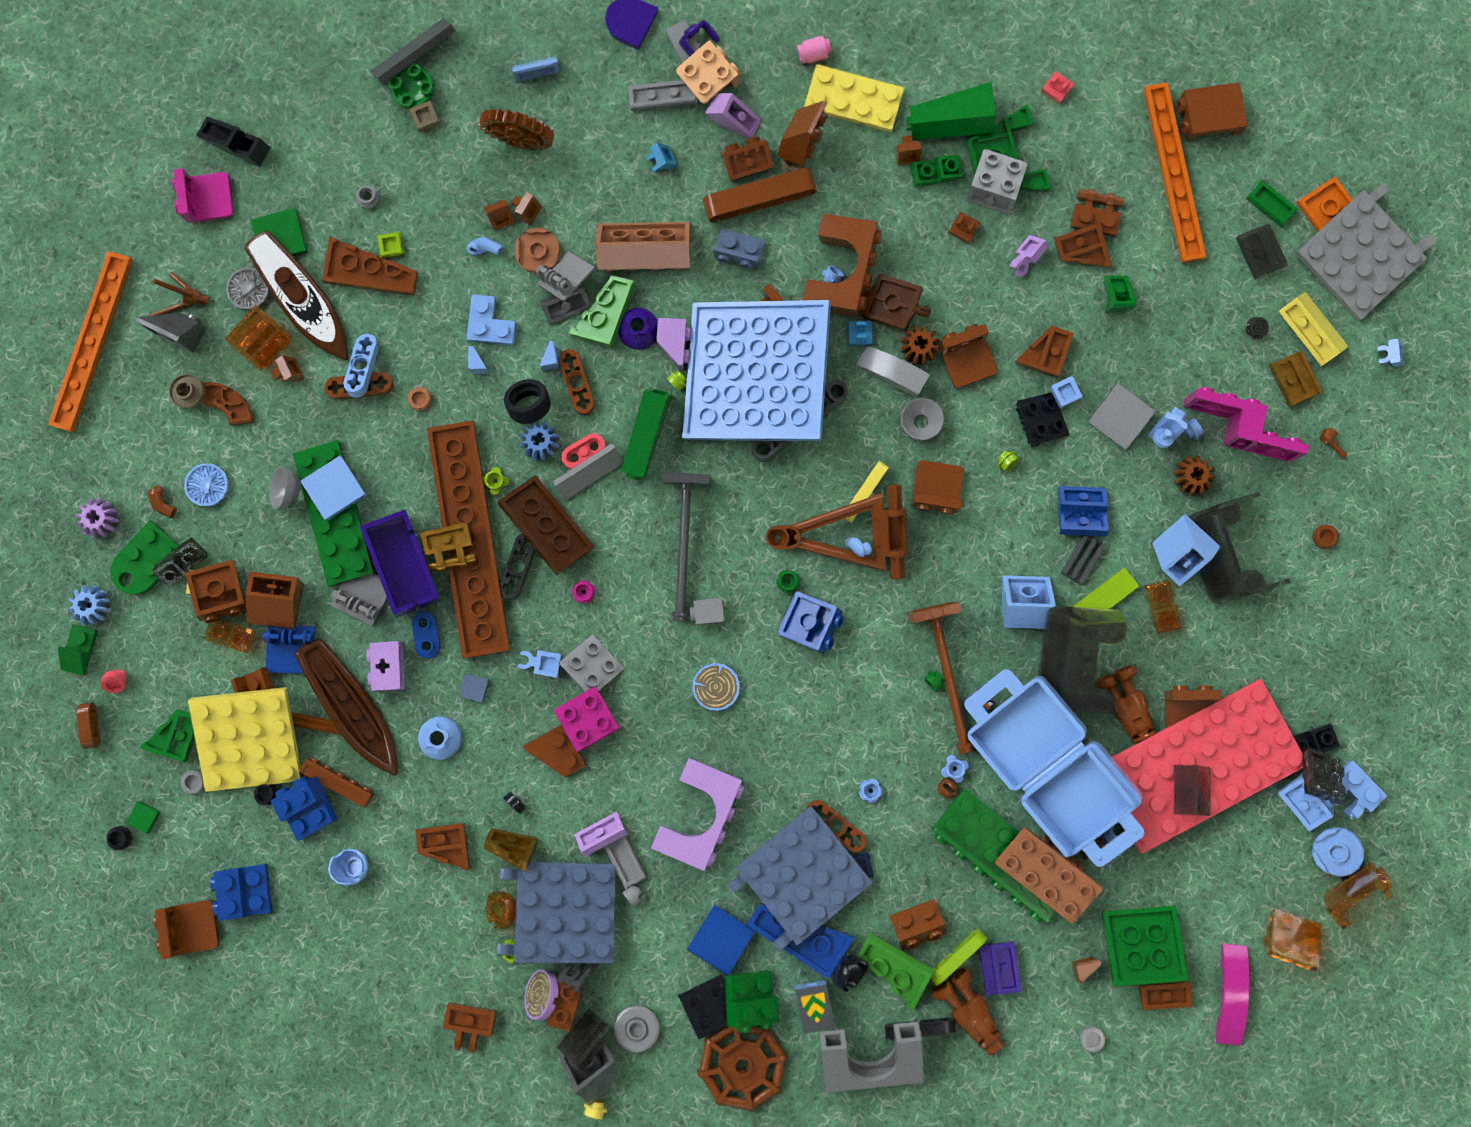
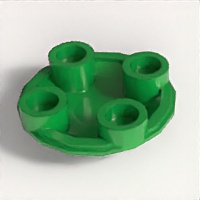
M411 64L389 80L393 101L405 109L428 102L434 93L432 76L418 64Z

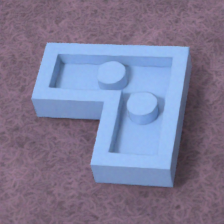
M472 294L467 341L514 346L516 322L494 319L495 296Z

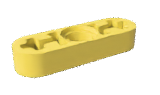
M879 461L850 504L868 498L889 467ZM857 514L845 519L852 523Z

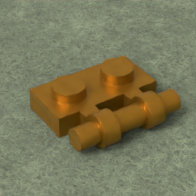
M468 522L421 532L425 556L435 555L436 562L428 563L429 572H445L447 568L456 566L462 568L467 567L470 563L477 562L475 553L466 555L464 548L473 546ZM456 550L457 557L444 558L443 553Z

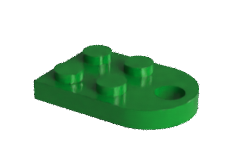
M149 520L114 558L110 569L111 579L114 585L122 592L133 595L146 593L162 579L186 551L153 521ZM130 573L133 577L132 583L129 586H124L122 577Z

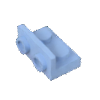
M1302 771L1297 779L1278 790V794L1310 832L1334 817L1333 807H1335V804L1327 794L1323 795L1319 791V785L1314 777L1311 775L1307 776Z

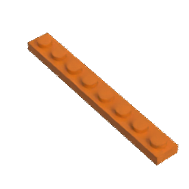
M1168 82L1145 86L1143 89L1181 264L1204 260L1206 258L1205 248Z
M110 251L107 252L48 423L51 427L72 433L75 431L133 263V259L128 256Z

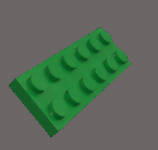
M338 440L293 453L300 483L302 479L341 455L344 458L341 444ZM301 483L327 586L333 587L375 574L370 552L360 528L362 522L357 503H354L326 521Z

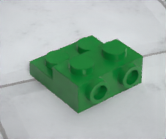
M762 970L725 976L727 1026L737 1028V1032H751V1026H758V1029L772 1028V1023L779 1022L778 997L772 995L771 971Z

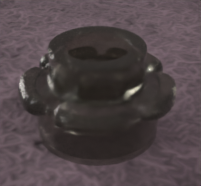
M1253 317L1247 321L1245 331L1248 336L1259 340L1267 335L1269 324L1262 317Z

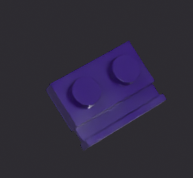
M1007 941L982 945L979 948L985 995L1021 992L1015 942Z

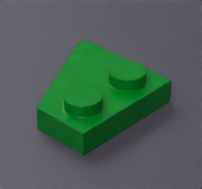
M177 709L168 718V721L162 724L155 731L156 733L141 745L140 749L180 762H187L195 735L190 712Z

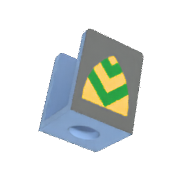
M826 980L794 985L803 1032L806 1034L834 1028L835 1024Z

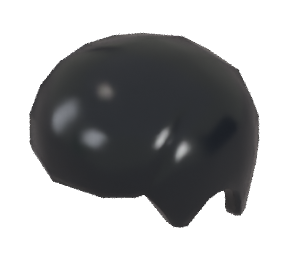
M857 955L844 957L835 968V984L841 990L848 992L849 990L846 986L856 987L867 972L869 963Z

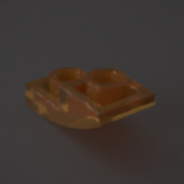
M1164 580L1144 585L1156 632L1162 633L1181 629L1178 607L1174 604L1170 581Z
M219 619L208 624L203 639L248 654L256 631Z

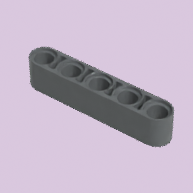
M835 380L825 387L823 418L846 400L848 388L843 381ZM840 389L843 396L835 398L831 395V390ZM756 441L753 446V455L756 460L767 462L794 441ZM761 445H766L769 447L770 452L767 455H760L757 448Z

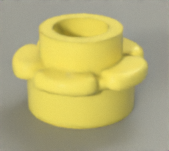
M596 1100L591 1105L585 1103L584 1114L588 1117L602 1120L604 1113H607V1109L604 1107L605 1103Z

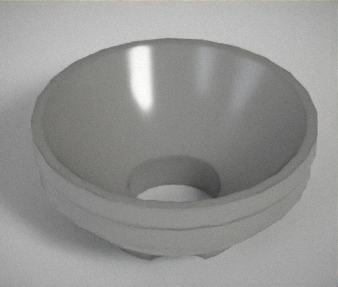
M917 398L910 401L904 407L901 414V425L904 432L912 439L919 441L935 437L940 432L944 422L941 408L936 402L928 398ZM922 415L926 417L928 424L925 428H917L915 426L914 418L916 416Z
M279 466L274 471L270 483V503L274 509H286L298 500L301 483L291 469Z

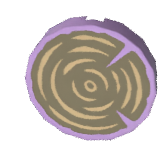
M537 970L528 981L524 1000L527 1015L531 1019L545 1020L555 1009L556 1004H553L554 998L558 997L559 990L558 981L553 972Z

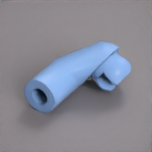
M480 237L468 244L467 251L470 255H479L489 251L499 256L503 245L487 237Z
M849 537L845 541L846 547L851 549L858 557L870 555L872 552L871 545L868 542L862 544L858 538Z

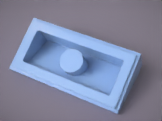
M557 57L520 64L512 68L517 82L560 72Z

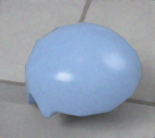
M344 849L330 859L328 872L330 878L337 884L353 886L360 883L367 876L369 862L366 855L361 851Z

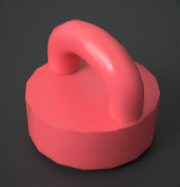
M113 670L103 674L101 679L103 690L109 693L122 692L127 684L126 672L124 670Z

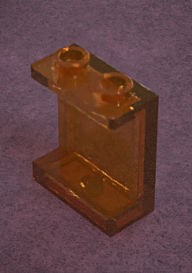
M1371 862L1324 894L1327 912L1342 930L1346 929L1351 925L1348 908L1377 889H1381L1388 899L1394 897L1391 890L1393 885L1390 882V876L1383 867L1377 868Z

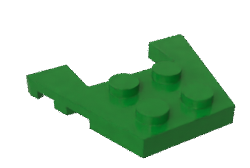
M1028 104L995 124V133L977 134L967 140L966 146L974 175L984 149L1019 160L1011 132L1033 126ZM1042 169L1025 173L1019 190L1050 191L1051 185L1047 170Z

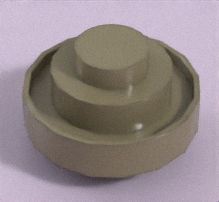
M183 374L176 377L170 384L169 397L178 407L193 409L204 400L205 386L194 375Z

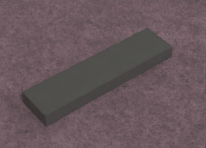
M442 18L372 69L371 72L381 84L386 83L453 34L454 28L447 20Z

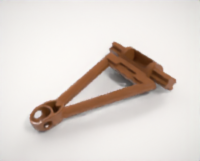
M887 485V508H883V493L792 525L772 526L766 534L767 543L772 548L778 550L798 548L886 571L885 556L890 557L891 579L899 580L900 578H905L904 556L908 555L906 507H902V485ZM871 509L873 556L864 555V557H858L852 550L801 537L802 533ZM775 536H780L781 539L776 540Z

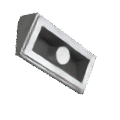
M582 283L564 302L554 295L539 301L549 325L591 307Z

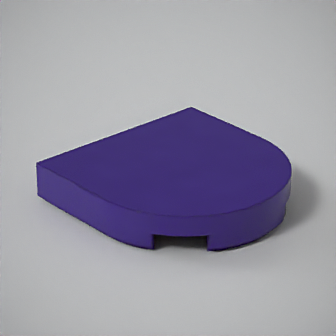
M615 0L606 11L605 21L607 29L616 40L639 50L658 13V7L642 0Z

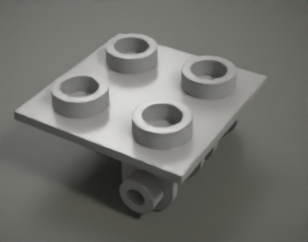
M568 251L552 269L547 265L537 267V275L541 279L537 284L564 302L588 278L595 267Z
M372 574L341 583L339 589H335L332 592L331 598L333 601L330 605L373 626L387 597L379 576Z
M593 634L559 662L561 667L584 691L597 687L600 692L606 684L624 670L623 666Z

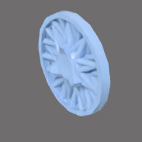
M203 463L189 471L185 478L184 489L187 497L193 503L199 506L211 507L225 498L229 489V480L227 474L220 467L214 464Z

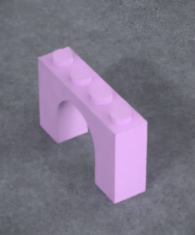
M688 758L680 781L701 789L710 795L716 806L715 821L709 830L694 836L683 834L661 824L651 849L705 871L706 866L712 867L717 855L713 853V849L716 843L719 845L722 843L726 831L722 830L725 821H731L735 811L731 806L734 799H740L744 786L740 785L741 779Z

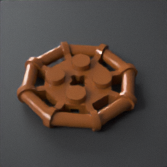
M729 1026L718 1030L709 1037H705L702 1060L697 1073L698 1077H701L708 1087L717 1105L723 1104L753 1112L754 1108L775 1094H780L788 1054L784 1053L770 1029H758V1026H751L752 1031L747 1033L759 1035L756 1041L741 1039L737 1028ZM734 1032V1041L725 1047L718 1044V1042ZM764 1039L774 1056L767 1057L762 1050L760 1044ZM713 1050H716L720 1053L718 1066L710 1068ZM740 1059L749 1062L747 1065L748 1070L745 1072L743 1069L738 1070L736 1068L739 1065L738 1060ZM776 1063L773 1079L770 1081L766 1078L768 1064ZM719 1074L726 1085L722 1091L712 1075ZM762 1083L767 1086L765 1090L751 1098L750 1092ZM730 1090H739L745 1093L746 1099L727 1094Z

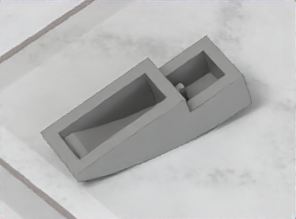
M868 345L855 365L896 389L897 387L915 398L918 397L930 374L918 367Z

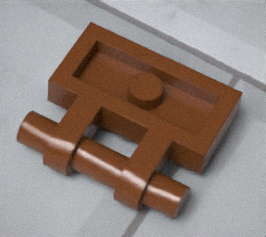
M1078 189L1076 198L1085 200L1084 205L1076 204L1074 206L1070 228L1080 229L1100 223L1103 235L1116 237L1121 213L1112 210L1113 206L1122 208L1124 198L1116 197V194L1108 193V195L1096 193L1093 189H1088L1087 191ZM1093 202L1105 204V208H1094L1092 204Z

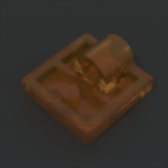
M1277 908L1271 911L1270 924L1266 928V931H1268L1267 936L1264 935L1263 943L1268 946L1267 955L1315 972L1319 968L1322 924Z

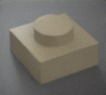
M431 101L409 109L419 133L440 125Z

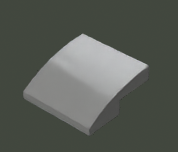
M1117 383L1088 422L1124 449H1127L1156 410Z

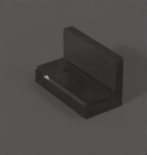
M1174 765V814L1210 816V767Z

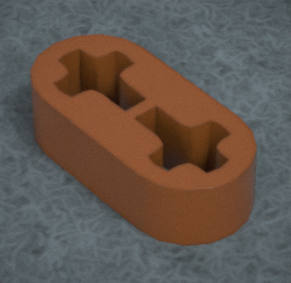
M93 702L79 704L77 707V721L80 744L84 749L98 747L100 736L96 705Z

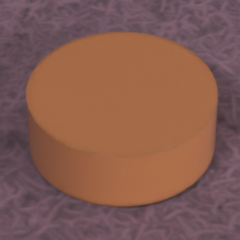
M416 387L409 392L407 400L414 410L424 411L430 407L432 396L425 388Z

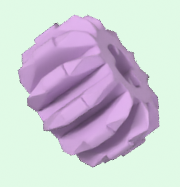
M97 498L95 501L87 500V507L84 505L79 506L82 514H76L75 516L81 519V521L76 525L79 528H83V534L91 535L92 538L97 539L100 535L108 537V530L116 531L112 524L120 522L119 519L114 518L119 512L117 509H112L113 504L111 502H104L103 499Z

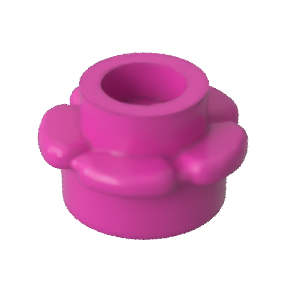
M586 580L575 584L572 589L574 599L578 603L591 602L596 592L595 587Z

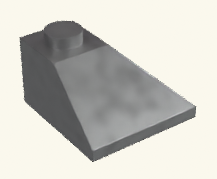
M180 313L144 316L136 319L137 323L153 334L193 353L206 330L200 324L201 319L189 313L187 317Z
M596 1027L559 1056L575 1093L590 1105L610 1090L617 1067V1062L601 1030Z

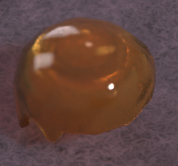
M493 891L488 895L486 901L487 920L489 923L497 925L494 926L495 929H507L516 920V899L509 892Z

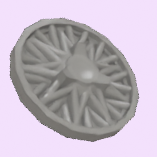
M245 267L238 269L231 274L226 285L228 299L240 309L252 310L258 308L265 303L269 296V289L255 268Z
M633 1005L624 1009L618 1015L614 1025L615 1037L624 1049L631 1052H643L651 1048L657 1041L660 1032L656 1014L642 1005Z

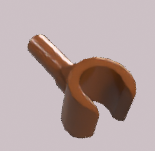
M1332 428L1324 429L1320 435V441L1330 445L1342 459L1345 458L1347 454L1334 441L1338 435L1337 431Z

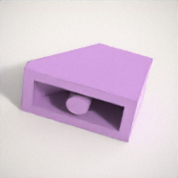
M718 93L715 95L705 113L719 126L747 138L754 136L761 122V118L733 93Z

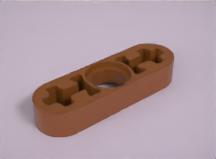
M567 349L559 356L561 370L575 411L580 415H588L594 410L595 406L578 353ZM571 355L572 358H576L573 361L575 370L580 368V371L571 372L568 363H564L567 361V356ZM581 377L583 385L577 389L571 387L570 382L572 378ZM587 390V393H583L585 401H590V403L587 404V409L583 410L582 407H577L581 403L578 394Z
M384 372L372 373L370 378L372 383H379L381 378H383L388 384H385L384 388L381 389L378 385L371 386L369 382L366 393L361 397L390 393L394 386L392 378ZM345 376L332 377L326 381L324 390L332 399L354 398L349 396L345 389H338L337 394L331 390L335 383L340 387H344Z
M820 800L811 801L807 805L806 809L813 805L817 807L820 804L822 806L821 811L825 815H828L829 811L833 814L825 822L828 828L829 823L833 819L841 820L843 823L842 830L839 833L833 834L848 850L859 852L866 846L865 835ZM848 826L852 829L848 832L854 837L860 835L859 841L861 845L859 847L857 845L851 847V841L846 836L843 841L839 838L845 834Z

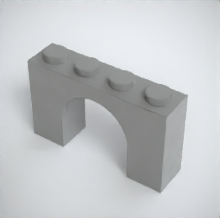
M918 1022L893 1024L894 1047L886 1057L873 1062L855 1060L847 1053L844 1029L820 1032L825 1092L924 1083L922 1038Z

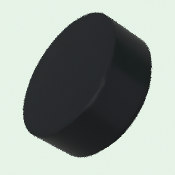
M508 792L503 797L519 814L526 809V806L512 792Z

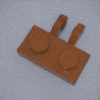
M449 1002L446 1008L443 1029L457 1031L454 1049H461L464 1032L472 1033L469 1051L475 1053L479 1035L490 1037L493 1035L497 1010Z

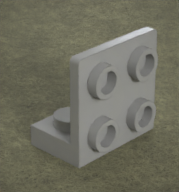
M984 149L966 201L1010 215L1027 163Z

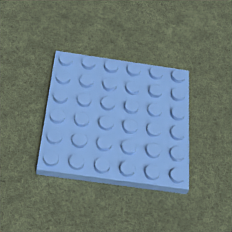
M830 301L693 303L682 438L684 440L822 441Z

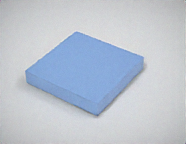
M341 455L301 480L302 485L326 521L367 496Z

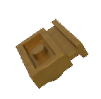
M1302 350L1269 365L1289 407L1323 392Z

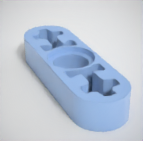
M363 334L357 338L343 385L349 396L354 398L361 397L366 393L379 351V345L371 334ZM359 362H367V366L364 369H355Z

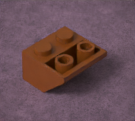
M821 101L796 110L781 140L778 157L801 166L804 165L807 158H812L816 148L814 143H819L823 134V130L820 127L824 126L828 116L825 113L826 102Z
M250 572L245 593L247 623L296 629L304 583L298 577Z

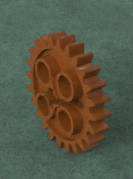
M497 108V111L494 109L484 110V112H481L478 124L480 130H483L484 134H489L490 138H497L498 142L504 141L506 145L524 149H548V147L552 146L555 135L553 133L554 130L550 129V126L544 125L542 121H536L537 118H529L527 114H522L518 111L511 112L508 109L506 111Z

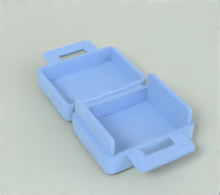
M1005 669L965 701L966 710L977 722L968 731L969 741L1009 789L1019 790L1022 788L1025 791L1021 799L1022 805L1066 858L1083 850L1096 866L1102 867L1144 836L1143 827L1131 814L1142 802L1143 796L1141 791L1099 742L1091 741L1086 745L1081 742L1087 734L1086 726L1044 677L1036 676L1023 685L1012 671ZM1006 687L1012 696L988 714L982 706ZM1119 822L1126 831L1100 849L1094 840Z

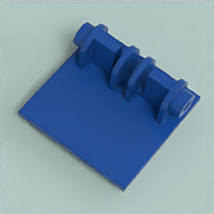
M268 626V631L263 632V641H267L265 668H268L269 673H304L295 657V653L303 645L315 640L316 626H296V629Z

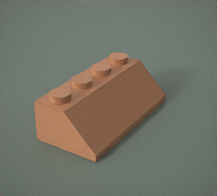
M690 222L598 224L595 244L597 270L611 272L617 269H627L628 271L650 269L658 271L664 268H673L674 270L690 268Z

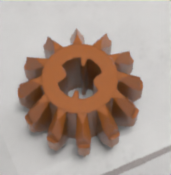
M916 325L913 328V332L908 329L905 332L906 337L901 338L900 342L904 345L900 348V351L908 352L904 357L905 360H909L911 357L914 358L912 361L913 365L917 364L918 359H920L922 365H926L927 359L933 361L935 358L934 354L940 350V348L935 346L940 342L939 338H933L936 333L935 330L927 333V326H924L922 331H920ZM917 341H920L921 345L925 344L923 349H920V346H915Z
M1188 456L1184 459V462L1180 461L1177 464L1179 470H1175L1173 474L1180 478L1175 480L1174 484L1182 483L1183 486L1180 488V491L1184 492L1188 489L1189 496L1194 495L1195 492L1201 495L1204 493V489L1209 490L1212 487L1210 482L1214 481L1216 477L1209 473L1214 471V467L1208 468L1206 465L1209 460L1205 459L1201 462L1200 456H1195L1194 459ZM1197 473L1198 477L1192 478L1191 474Z

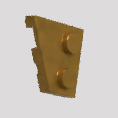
M491 828L486 837L484 849L515 867L526 871L535 851L538 838Z

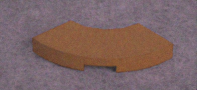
M203 382L205 386L204 406L221 409L227 416L231 426L255 422L250 406L238 392L223 384Z

